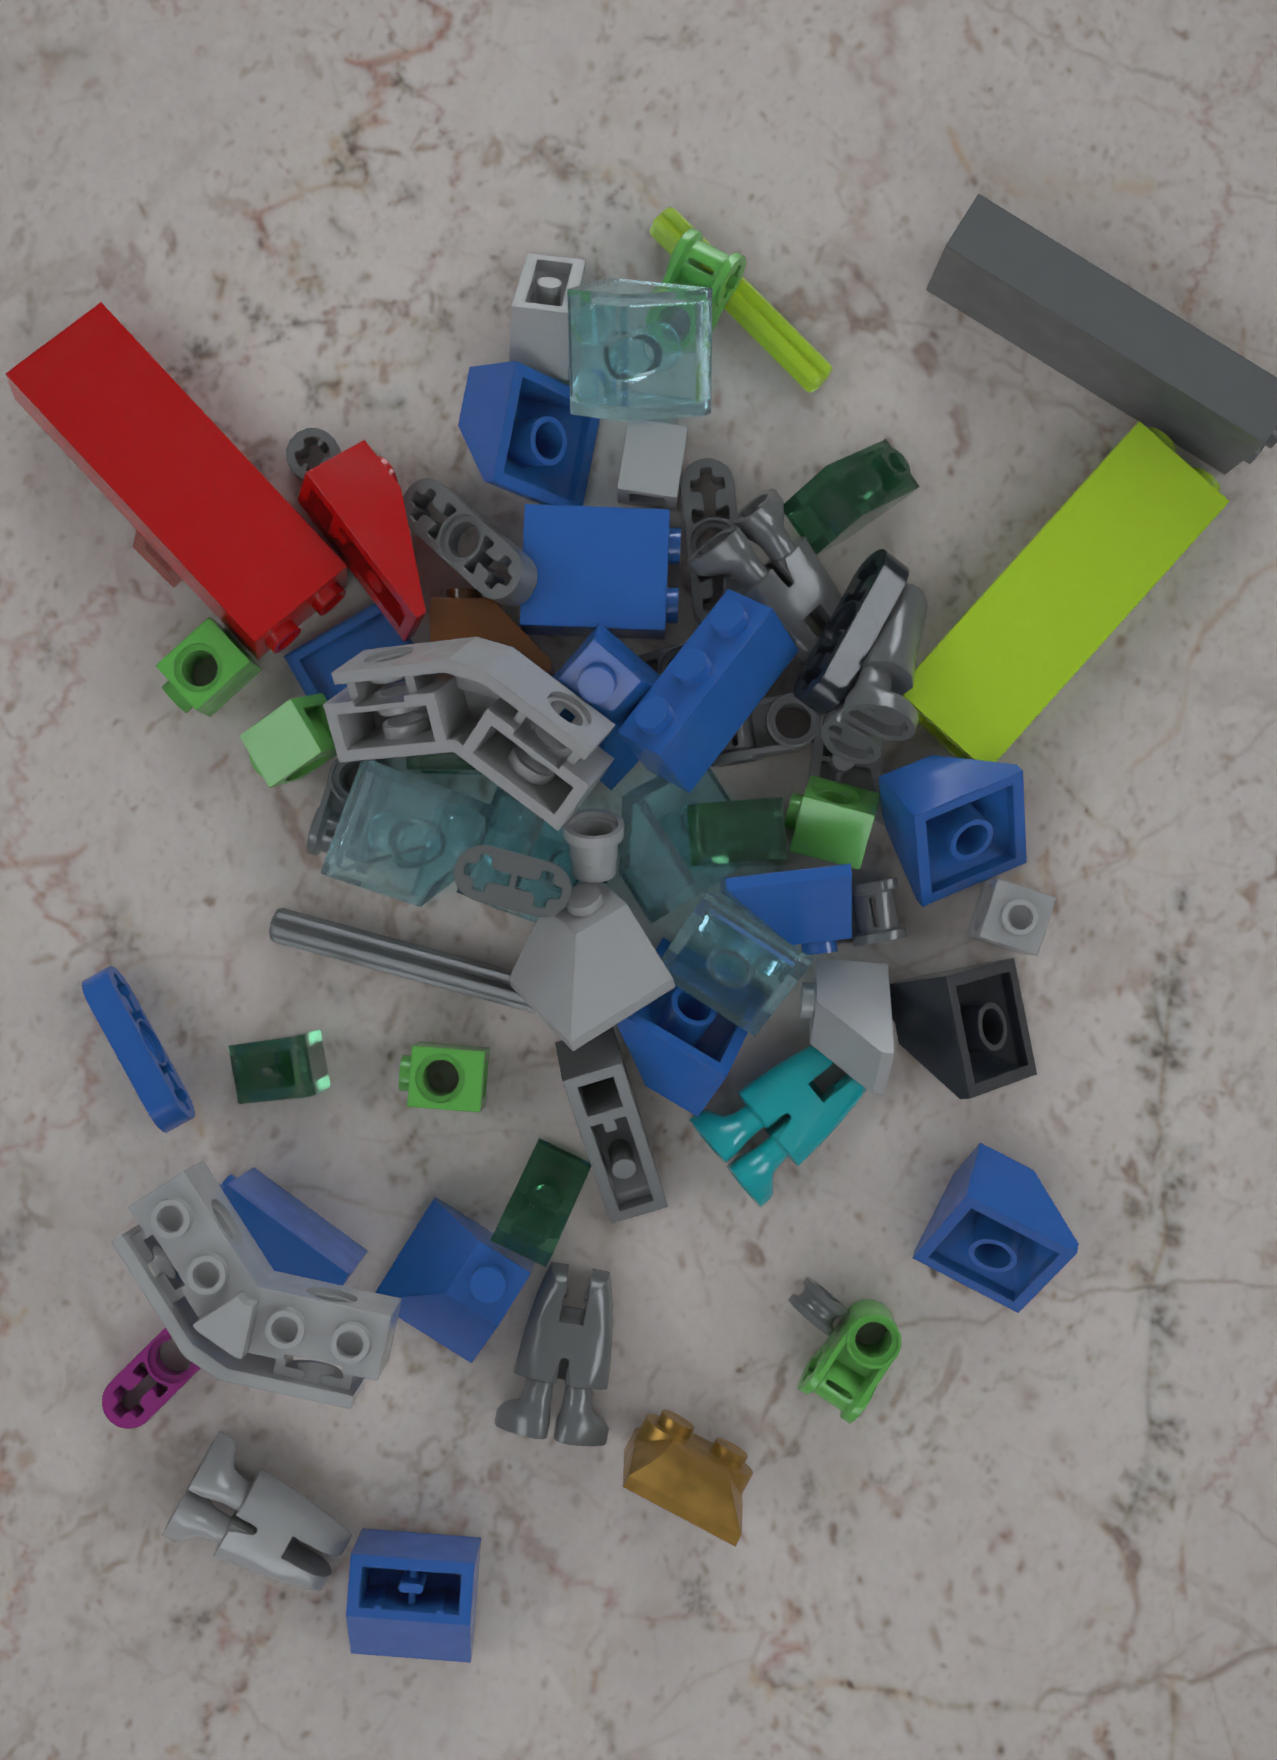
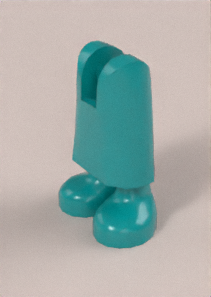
M812 1045L775 1065L739 1090L737 1094L745 1106L737 1112L723 1116L710 1110H703L698 1117L693 1115L689 1119L695 1130L724 1163L737 1154L745 1143L760 1129H765L769 1137L756 1148L737 1156L726 1166L759 1207H762L772 1198L773 1175L788 1157L796 1166H799L829 1137L867 1090L850 1075L845 1074L822 1093L812 1080L828 1069L833 1062Z

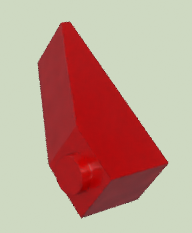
M364 439L307 471L297 501L405 642L415 635L426 614L402 491L398 484L396 473L391 464L384 457L377 456Z

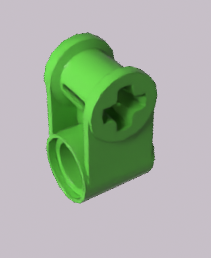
M694 228L686 231L671 255L665 277L647 311L645 328L650 341L658 349L668 352L689 353L703 348L711 338L726 303L730 300L742 279L746 267V257L738 252L730 256L703 241L702 233ZM699 263H702L707 267L713 269L714 274L701 267ZM683 308L689 316L690 326L685 337L677 341L670 332V320L675 311Z
M862 1299L853 1303L847 1309L849 1311L848 1315L840 1319L834 1328V1332L809 1360L797 1387L798 1390L806 1395L814 1392L841 1410L840 1418L849 1424L854 1422L864 1411L874 1394L876 1386L892 1362L897 1358L901 1349V1335L891 1311L883 1303L873 1299ZM878 1322L886 1327L884 1337L877 1343L863 1344L855 1339L858 1329L866 1323Z

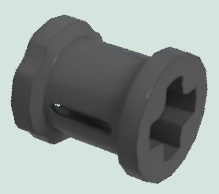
M897 878L852 885V903L858 932L852 937L854 946L907 937L906 928L899 926L893 890L898 887ZM872 898L875 899L879 926L875 922Z

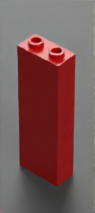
M102 302L5 373L15 400L257 660L270 649L274 654L283 651L299 636L301 632L299 625L315 612L320 616L327 614L345 597L346 590L344 588L347 586V565Z

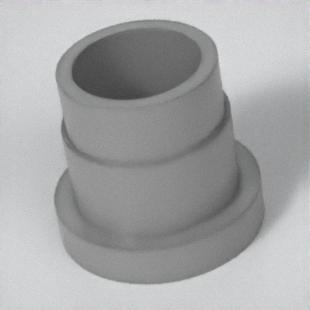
M583 809L576 811L563 825V838L569 843L571 874L574 878L587 883H601L612 879L616 875L618 844L624 838L625 829L624 820L620 815L604 809Z

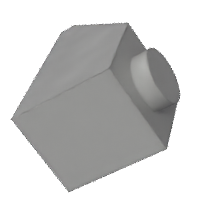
M527 253L511 306L509 361H518L555 380H569L576 348L586 260Z
M816 958L812 982H802L799 995V1018L809 1019L810 1044L872 1094L885 1095L894 1058L888 964Z

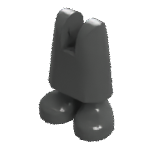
M772 488L763 492L744 506L731 521L734 527L719 532L704 543L690 557L688 564L700 576L708 577L725 573L731 575L741 583V586L736 590L737 593L773 608L799 650L794 659L804 666L819 640L804 622V619L810 615L818 627L824 631L842 596L806 537L801 536L792 541L784 527V500ZM748 540L760 546L770 559L763 564L756 556Z
M905 584L846 695L824 717L821 727V738L830 752L846 761L860 764L875 762L882 754L885 744L884 739L904 741L912 738L916 732L919 722L918 712L911 702L902 695L912 689L914 685L916 659L925 625L928 604L924 592L914 584Z
M551 1262L530 1311L513 1371L515 1374L527 1378L525 1387L519 1398L504 1401L497 1408L494 1424L505 1431L520 1436L546 1439L550 1425V1406L554 1383H556L557 1379L565 1380V1391L556 1419L553 1438L557 1442L567 1445L604 1446L607 1443L609 1427L605 1419L593 1411L592 1392L593 1389H608L613 1328L611 1275L608 1271L592 1269L589 1285L584 1295L585 1308L565 1306L562 1304L563 1298H566L568 1291L567 1275L569 1264Z

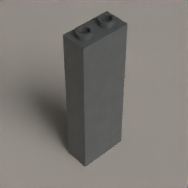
M978 193L946 244L926 288L928 292L1127 415L1142 422L1148 428L1154 427L1159 429L1174 444L1224 475L1242 461L1251 464L1265 446L1271 449L1277 443V377Z

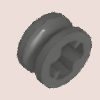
M306 428L297 432L290 439L286 449V460L290 470L302 483L305 473L311 468L307 463L301 467V459L309 457L310 446L318 445L323 453L330 449V457L322 459L321 463L342 452L336 440L328 432L319 428Z
M807 1276L803 1281L805 1286L803 1293L800 1295L792 1294L788 1300L810 1323L830 1336L835 1330L833 1327L834 1319L837 1317L845 1318L849 1311L829 1291Z

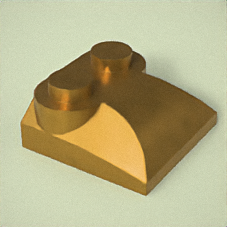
M663 1409L660 1416L647 1414L640 1428L634 1430L624 1449L623 1487L736 1547L742 1533V1494L753 1475L752 1469L745 1463L748 1458L746 1452L725 1439L716 1438L714 1443L693 1433L695 1428L693 1424L673 1411Z

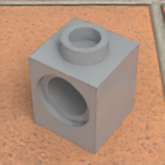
M644 413L642 419L628 417L617 488L618 503L676 511L688 426L677 425L676 418L661 413Z
M999 878L985 880L966 936L1022 955L1038 956L1057 897Z

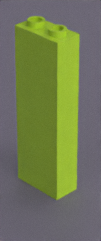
M1139 421L1116 444L915 668L913 688L902 696L908 699L918 712V724L954 757L997 762L1230 502L1219 492L1221 488L1217 480L1204 469L1199 467L1192 468L1175 453L1176 447L1173 441L1159 429L1154 427L1147 428Z

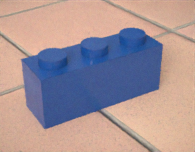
M727 589L621 725L617 734L648 771L688 793L700 781L799 651L773 608Z

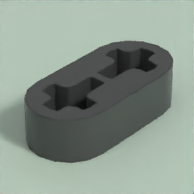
M476 845L467 848L461 853L454 865V879L457 887L466 897L478 902L535 917H550L561 912L571 898L572 885L568 874L562 867L546 860L493 846ZM481 854L492 857L491 867L493 869L510 874L507 886L495 882H487L483 891L472 889L473 879L468 875H464L466 863L477 864ZM542 871H548L552 873L551 883L560 887V893L557 899L547 898L544 906L538 907L533 905L534 895L532 893L515 888L517 877L538 880Z

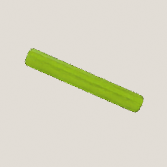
M668 207L655 218L649 232L672 255L683 234L694 227L675 208ZM703 237V241H705L706 243L710 244V243ZM699 263L701 267L714 274L713 269L707 267L702 263ZM742 276L736 291L726 303L724 309L807 392L813 393L818 390L830 377L833 371L832 365Z

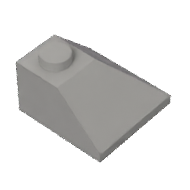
M582 882L573 886L571 898L561 912L550 917H538L509 977L511 987L572 1051L675 988L673 977L628 904L603 882Z

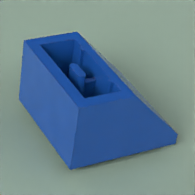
M362 1528L350 1556L346 1621L351 1654L471 1663L482 1537Z

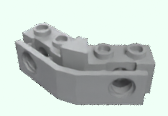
M480 637L363 650L331 673L334 685L347 683V687L323 704L339 763L454 752L557 831L583 804L614 760L611 755L599 747L600 743L615 727L613 722L515 648ZM402 679H405V680H406V681H401V682H394V681H398V680H402ZM564 708L575 716L571 723L558 715Z
M204 1161L183 1171L128 1207L138 1225L117 1237L111 1243L183 1356L219 1381L347 1409L352 1408L361 1393L365 1378L375 1381L379 1379L389 1361L402 1299L274 1271ZM147 1264L150 1265L156 1277L152 1274ZM296 1356L310 1360H293V1358ZM334 1365L342 1366L343 1369L340 1370L338 1367Z

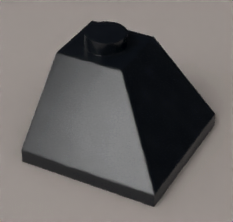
M1014 958L920 975L890 983L892 1019L895 1023L899 1044L959 1099H971L1037 1075Z

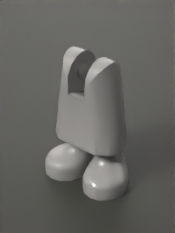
M219 1431L169 1519L162 1536L174 1542L193 1537H202L218 1543L213 1555L216 1558L292 1586L315 1591L322 1590L332 1574L331 1567L320 1555L297 1543V1540L327 1555L339 1556L346 1549L352 1537L351 1532L315 1503L265 1469L261 1468L252 1482L245 1479L234 1467L236 1444L233 1437ZM211 1500L221 1502L236 1511L232 1516H229L218 1510Z

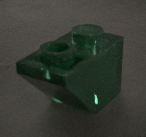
M884 439L825 466L784 503V514L800 537L805 536L816 555L851 537L911 495L920 486L910 473V466L906 458L898 450L892 448L887 439Z

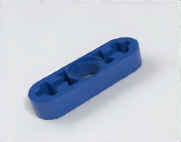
M109 966L83 980L82 990L85 999L155 1125L161 1131L168 1133L195 1117V1109L192 1100L122 974L115 967Z

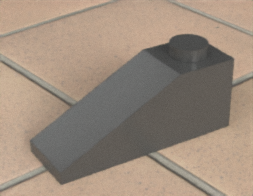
M611 1027L574 1051L563 1040L555 1042L562 1082L611 1224L668 1207L614 1028Z

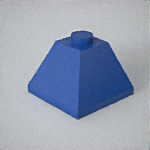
M518 361L469 367L458 427L484 482L538 504L583 506L603 402Z
M600 623L555 673L553 678L615 724L610 734L599 745L601 749L614 758L599 780L612 791L639 762V759L617 734V731L660 675ZM565 708L558 714L570 723L575 718Z
M930 755L878 777L884 826L914 896L922 907L1027 863L1023 770L1017 764Z
M851 864L729 877L720 880L722 894L785 944H801L802 955L837 952V940L852 938Z
M662 938L656 951L673 977L675 988L617 1023V1026L645 1086L698 1117L726 1079L765 997L667 939Z
M979 1143L953 1174L914 1250L912 1258L1019 1313L1077 1254L1079 1243L1035 1171Z
M434 1197L375 1293L401 1298L402 1302L398 1318L472 1363L497 1329L529 1278L535 1259L437 1197Z

